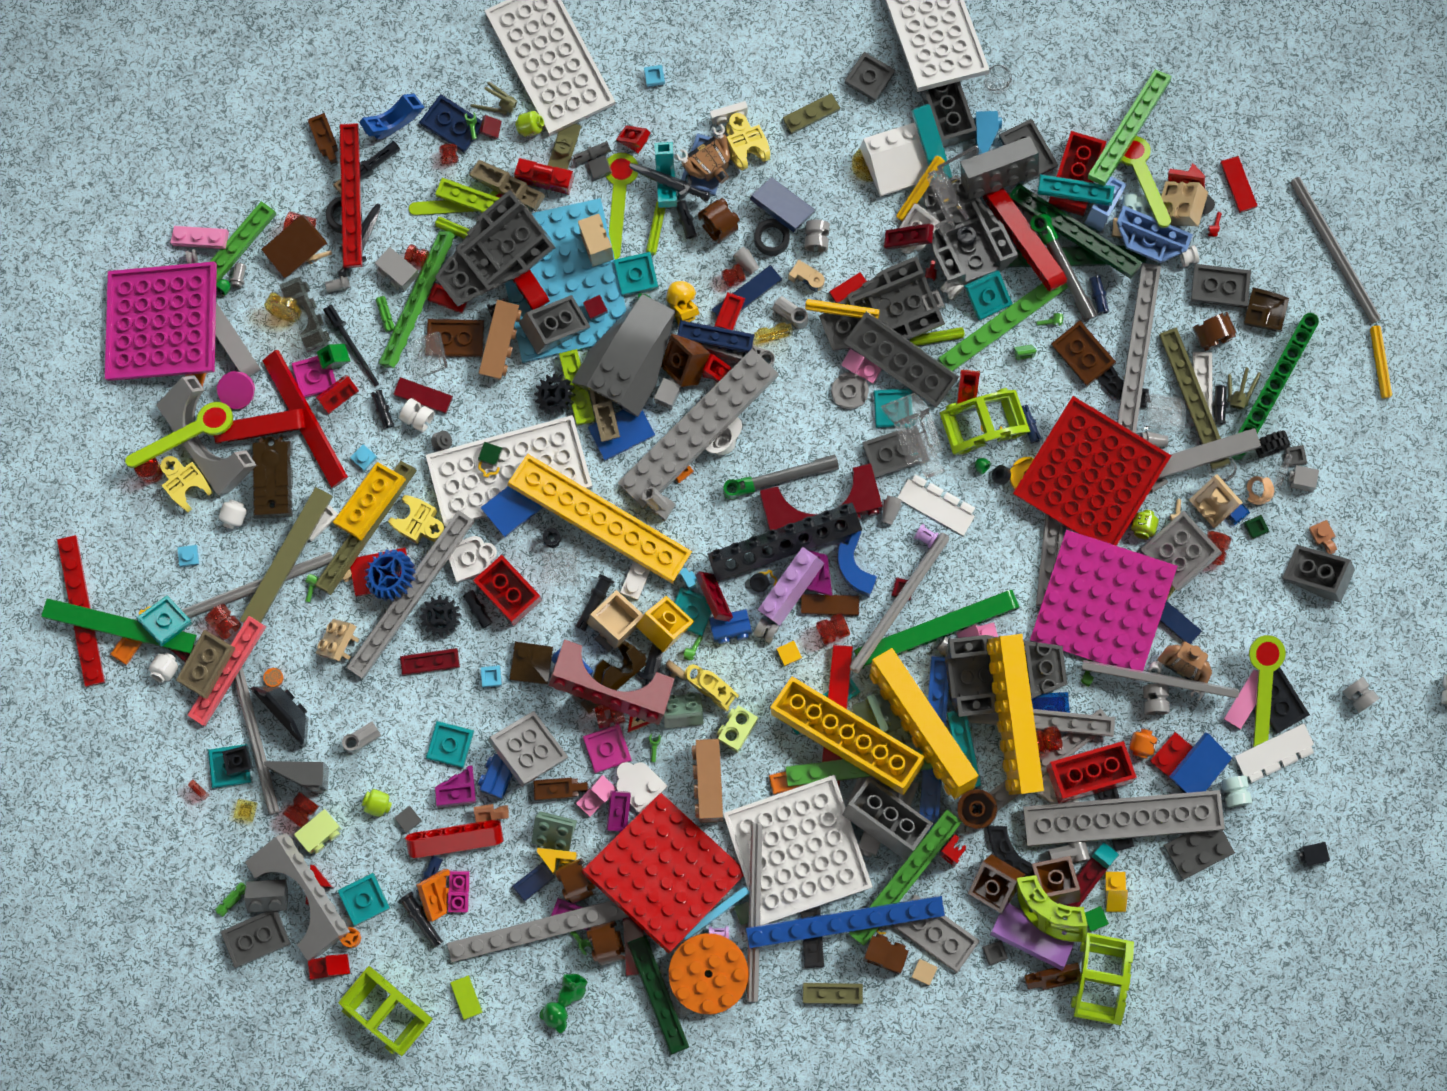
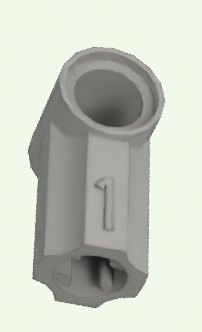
M783 296L776 300L772 307L774 312L791 322L795 328L802 329L807 326L808 314L804 308L797 307ZM799 315L805 317L802 321L795 320Z
M652 486L644 489L642 492V500L652 509L651 512L654 515H659L663 521H666L676 504Z
M371 721L354 733L345 735L342 745L347 753L356 754L361 748L381 737V734L373 721ZM355 740L357 742L355 747H347L349 741Z
M1083 841L1072 842L1067 846L1048 850L1050 860L1071 856L1072 862L1077 863L1078 861L1090 859L1086 842Z

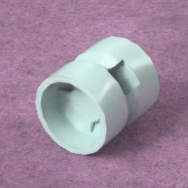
M1247 776L1232 777L1221 781L1223 792L1227 793L1225 797L1227 808L1252 804L1251 794L1246 790L1249 787Z

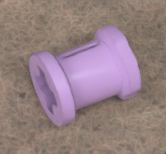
M922 524L914 539L921 540L931 548L939 533H933Z
M709 926V933L719 934L729 939V926H725V928H712V926Z

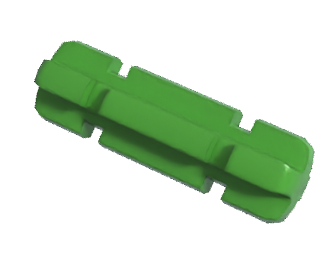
M385 296L377 297L376 303L384 323V329L386 332L394 331L395 326Z
M240 882L235 887L236 890H232L222 901V905L219 904L215 908V911L220 916H225L228 909H231L240 900L241 895L245 894L246 885Z

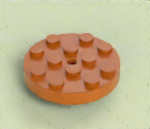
M713 933L699 934L684 941L673 954L669 965V982L675 997L686 1008L700 1014H717L731 1008L742 997L748 983V965L740 948L727 937ZM707 970H710L712 972V975L710 977H707L705 975V972Z

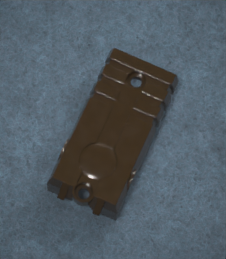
M270 436L265 440L260 438L259 443H252V459L257 465L253 469L254 519L293 517L291 491L293 488V470L290 462V456L293 454V445L291 441H283V437L275 440L274 437ZM270 441L274 442L272 446H269ZM271 503L275 504L273 508H270Z
M625 640L618 646L623 656L622 667L612 666L603 659L595 665L593 679L613 690H618L647 665L645 662L647 660L646 653L643 654L641 650L638 651L635 646ZM571 696L579 707L588 714L600 705L581 697Z

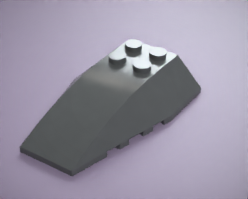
M957 173L931 182L924 193L926 211L940 221V224L933 233L932 246L934 255L948 283L967 285L995 270H999L1001 273L1018 257L1004 225L994 217L990 209H987L982 204L980 198L969 200L961 184V177ZM969 226L975 230L976 240L972 245L964 246L958 242L957 232L960 228Z
M511 190L506 192L479 216L477 223L473 228L471 227L466 238L457 246L455 253L452 257L448 258L435 276L457 306L526 273L556 248L547 232Z
M917 256L880 271L870 281L868 280L859 289L847 295L848 297L838 302V304L878 309V319L906 339H911L945 325ZM927 293L929 297L925 299L928 304V307H934L933 309L926 311L921 298L922 295H925ZM829 313L821 314L819 318L832 350L851 348L844 341L861 318Z
M642 294L589 350L571 383L586 391L590 389L619 404L622 410L639 417L657 384L676 311Z
M980 635L948 639L945 664L949 696L958 717L996 713V695L992 690V682L994 680L993 674L990 673L989 669L991 658L987 652L988 639L996 638L994 636ZM1023 640L1031 699L1068 685L1063 646Z

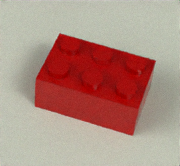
M500 555L473 580L477 588L513 626L542 601L541 596L503 555Z

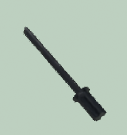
M332 304L324 308L323 311L333 325V331H340L375 387L378 386L379 382L344 329L346 321L341 320Z

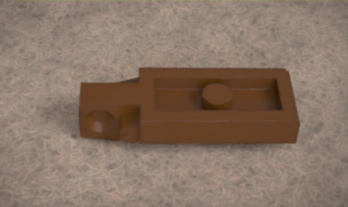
M325 113L307 119L322 156H328L331 165L337 163L335 152H338V146Z
M572 777L533 781L535 801L574 798L579 796L578 792L589 790L587 782L578 783V779H573Z
M1078 963L1067 964L1063 970L1052 968L1025 975L1027 989L1042 988V990L1077 983L1080 977V966Z

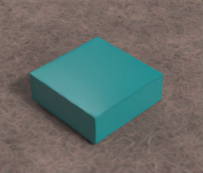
M1105 842L1092 855L1106 869L1119 856Z

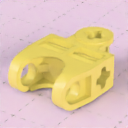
M733 114L725 130L728 134L726 138L730 146V157L737 168L740 170L748 168V161L746 159L748 153L755 154L763 162L770 160L768 142L760 126L750 127L747 118L743 114Z
M173 456L165 457L161 461V470L169 479L162 487L185 511L190 512L192 510L185 497V493L192 487L203 488L208 496L213 493L206 478L193 462L183 467L178 459ZM172 464L175 469L171 470L169 468V465Z
M404 495L401 500L409 505V516L405 519L390 517L388 523L401 535L417 544L422 536L436 542L445 529L442 522L434 518L437 514L436 508L418 498ZM438 528L439 532L433 534L432 529L436 530Z
M694 664L686 668L685 679L702 694L709 697L717 706L728 712V707L739 695L713 672L703 670ZM697 669V676L691 679V670Z

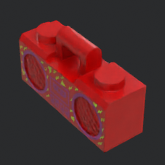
M522 158L518 159L514 173L516 179L525 182L527 185L567 195L570 194L574 180L573 171L543 165Z

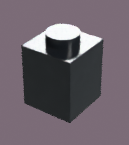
M1326 842L1303 846L1299 848L1300 852H1297L1298 861L1300 864H1303L1304 868L1330 861Z

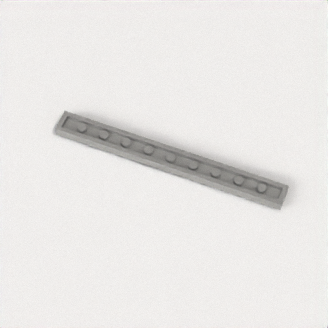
M1142 263L1117 420V423L1136 433L1161 270V266Z
M459 510L456 512L415 570L416 573L412 575L415 577V581L410 582L413 588L408 587L406 589L408 594L401 593V598H395L346 668L362 679L365 678L475 522L473 519Z
M608 901L448 942L447 946L451 962L629 916L613 901Z

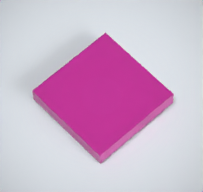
M318 356L291 363L296 382L305 398L321 394L336 382L333 369H322Z
M620 724L583 736L595 774L632 761Z

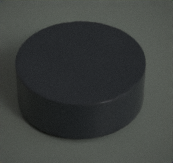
M964 226L958 230L957 240L961 245H972L976 240V232L972 227Z
M998 465L992 472V480L999 485H1005L1011 478V470L1004 465Z
M756 573L750 579V586L756 592H763L769 587V578L763 573Z

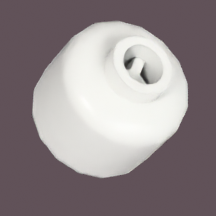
M235 500L223 503L219 520L224 522V527L234 529L235 526L239 527L243 524L247 512L246 508L243 507V503Z
M169 653L156 655L149 667L150 676L160 683L170 681L178 669V664L175 661L176 658Z

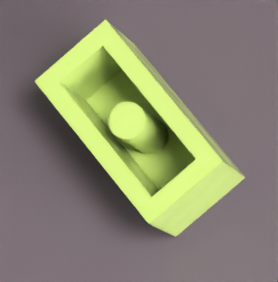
M324 809L294 835L310 854L313 852L317 854L325 847L323 845L329 839L333 841L340 835L339 831L342 828L328 811Z

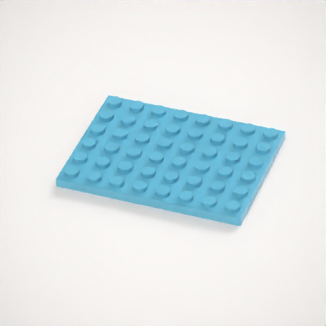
M601 198L532 213L556 247L530 269L550 300L547 304L572 295L589 323L590 328L548 351L537 354L519 324L524 315L532 311L513 280L506 282L505 286L509 303L519 305L518 310L522 311L520 320L515 321L514 327L517 329L516 336L522 363L557 356L559 353L575 349L579 351L592 348L626 312L614 260L592 267L579 231V220L599 214L603 222V228L606 230L610 241ZM600 295L608 313L590 320L583 302Z

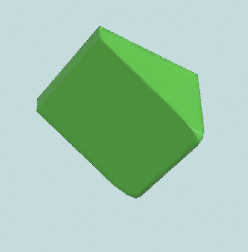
M1032 344L1014 347L1017 360L1034 358L1037 352Z

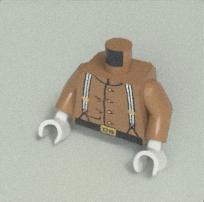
M719 124L721 127L719 132H716L714 126L712 127L713 133L718 135L717 138L713 136L689 154L686 150L680 149L682 158L678 154H675L674 157L676 160L682 161L681 164L689 175L705 179L706 181L716 177L720 184H722L729 178L724 170L729 167L728 161L731 157L730 146L726 135L723 134L725 128L722 124Z
M1183 642L1180 645L1167 646L1157 658L1158 662H1152L1149 672L1152 669H1157L1156 674H1160L1164 664L1165 667L1188 680L1208 683L1212 675L1211 666L1207 662L1208 654L1203 652L1199 646H1193L1187 642ZM1193 690L1191 692V697L1194 695L1195 692H1197L1200 695L1198 700H1200L1205 694V692Z

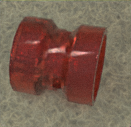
M410 244L404 259L408 263L413 262L416 266L422 268L429 251L425 249L420 250L417 246Z
M739 263L733 265L732 269L721 271L728 288L734 286L737 282L746 280Z

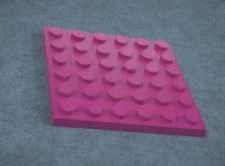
M215 262L108 271L105 380L114 381L215 372L217 264Z
M1066 530L1030 640L1063 646V651L1102 664L1143 671L1178 566Z

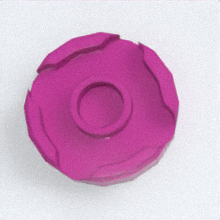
M231 371L223 375L218 382L217 395L220 401L232 409H241L249 405L254 398L255 385L252 379L243 372Z

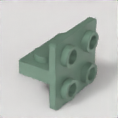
M694 692L684 695L670 694L664 713L665 728L704 724L701 694Z
M874 694L869 695L866 700L852 706L855 715L885 733H890L902 727L898 715L895 716L890 708L891 704L888 700H884L881 694L877 696Z
M539 811L535 816L531 843L555 850L570 851L577 820Z

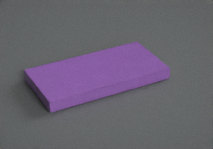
M1008 904L1002 914L999 913L990 933L991 936L1060 970H1063L1074 945V942L1059 940L1043 933L1029 921L1023 910L1011 904Z

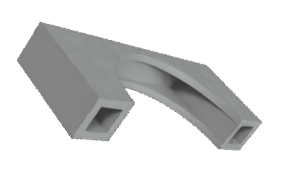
M195 375L182 377L156 405L174 432L195 421L196 405L201 394L205 391ZM198 435L182 443L217 495L231 492L257 466L246 450L234 452L228 458L215 456L204 447Z
M287 833L273 838L245 862L254 878L265 876L270 872H280L293 878L304 890L310 906V922L305 936L297 946L307 961L319 957L350 932L345 921L341 919L334 904L327 897L324 888L320 886L313 871L310 870L304 861L303 855L299 853L292 838Z

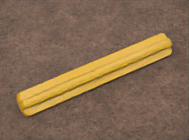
M937 155L934 157L897 213L896 217L899 220L904 221L913 205L919 202L945 163L943 158Z
M808 299L805 303V309L808 311L861 318L867 311L877 319L879 318L878 309Z
M1376 325L1370 328L1380 394L1381 398L1386 399L1392 396L1382 331L1381 327Z

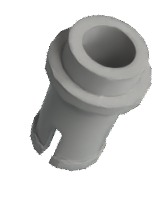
M235 263L233 276L230 279L231 286L242 288V285L245 283L243 279L247 266L242 263Z
M341 276L340 279L326 281L325 286L327 292L330 293L342 289L346 291L347 288H350L348 277Z

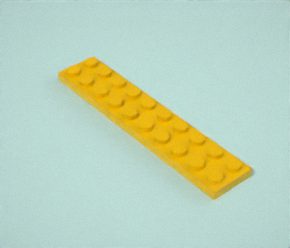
M529 454L526 455L508 482L507 486L672 584L692 552Z

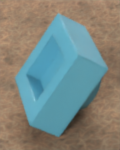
M662 65L644 67L647 87L665 84Z
M363 444L350 458L365 471L378 457Z
M197 545L177 547L180 567L200 564Z
M687 568L679 571L688 590L691 591L696 588L695 582L697 578L692 571L688 572Z
M500 665L481 667L483 688L502 686Z

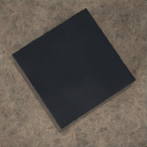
M246 745L222 751L229 777L253 771L249 749Z

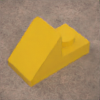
M680 300L677 305L669 303L671 309L676 311L675 319L678 325L680 320L691 322L696 319L695 316L700 315L698 307L692 301L685 304L683 300Z
M537 848V853L554 875L557 860H560V864H567L577 860V852Z
M1105 872L1106 912H1126L1128 898L1126 872Z

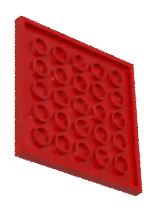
M1072 396L1014 490L1013 495L1078 534L1117 546L1172 455Z
M662 793L637 815L581 872L668 954L744 877L741 866Z

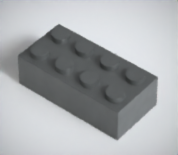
M960 81L920 91L924 105L930 104L943 148L975 139L977 129Z
M1030 136L960 161L961 184L969 200L980 198L991 192H997L1002 188L1016 185L1018 182L1032 179L1039 175V153Z
M869 777L842 814L905 861L908 860L933 825L931 821Z

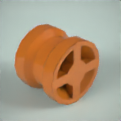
M348 927L350 932L340 941L344 946L354 948L361 942V934L358 930Z

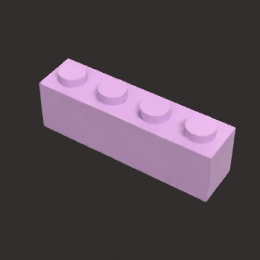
M802 547L758 611L780 626L822 568L824 562Z

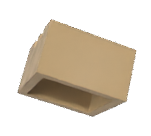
M1165 182L1161 198L1171 218L1170 225L1199 226L1208 195L1206 189L1199 182H1189L1188 184L1184 182Z
M596 214L579 220L580 235L592 267L614 260L612 246L607 237L606 230L603 228L600 215Z
M616 590L590 614L587 624L595 631H598L600 636L606 638L607 642L616 649L637 629L635 626L643 617V614Z

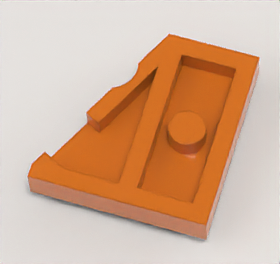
M443 869L416 885L428 921L433 922L447 913L449 888H446V876H450L449 869Z

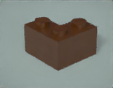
M877 934L875 937L872 935L863 961L901 974L909 950L905 949V945L897 942L892 945L891 942L887 941L888 937Z

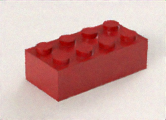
M1071 131L1056 177L1094 183V181L1088 179V174L1105 149L1107 141ZM1052 196L1049 199V203L1058 209L1081 216L1084 215L1088 202Z
M1124 741L1051 761L1046 767L1058 804L1128 785L1137 778Z

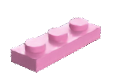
M174 226L170 243L173 246L226 249L229 232L227 229Z

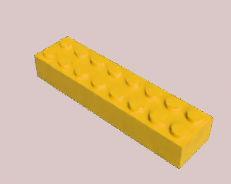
M1023 634L988 639L987 652L991 658L989 669L990 673L993 674L992 690L996 695L995 711L999 717L997 728L999 733H1001L1000 749L1004 754L1002 765L1007 776V780H1005L1006 790L1009 791V795L1044 791Z
M893 648L872 659L869 674L871 681L879 686L881 696L884 700L889 701L893 714L899 716L903 729L906 732L909 731L913 744L921 749L926 763L931 764L936 778L942 780L946 793L949 796L952 795L955 800L967 791L974 789L979 775Z
M791 676L770 707L771 715L902 795L905 794L924 765L923 755Z

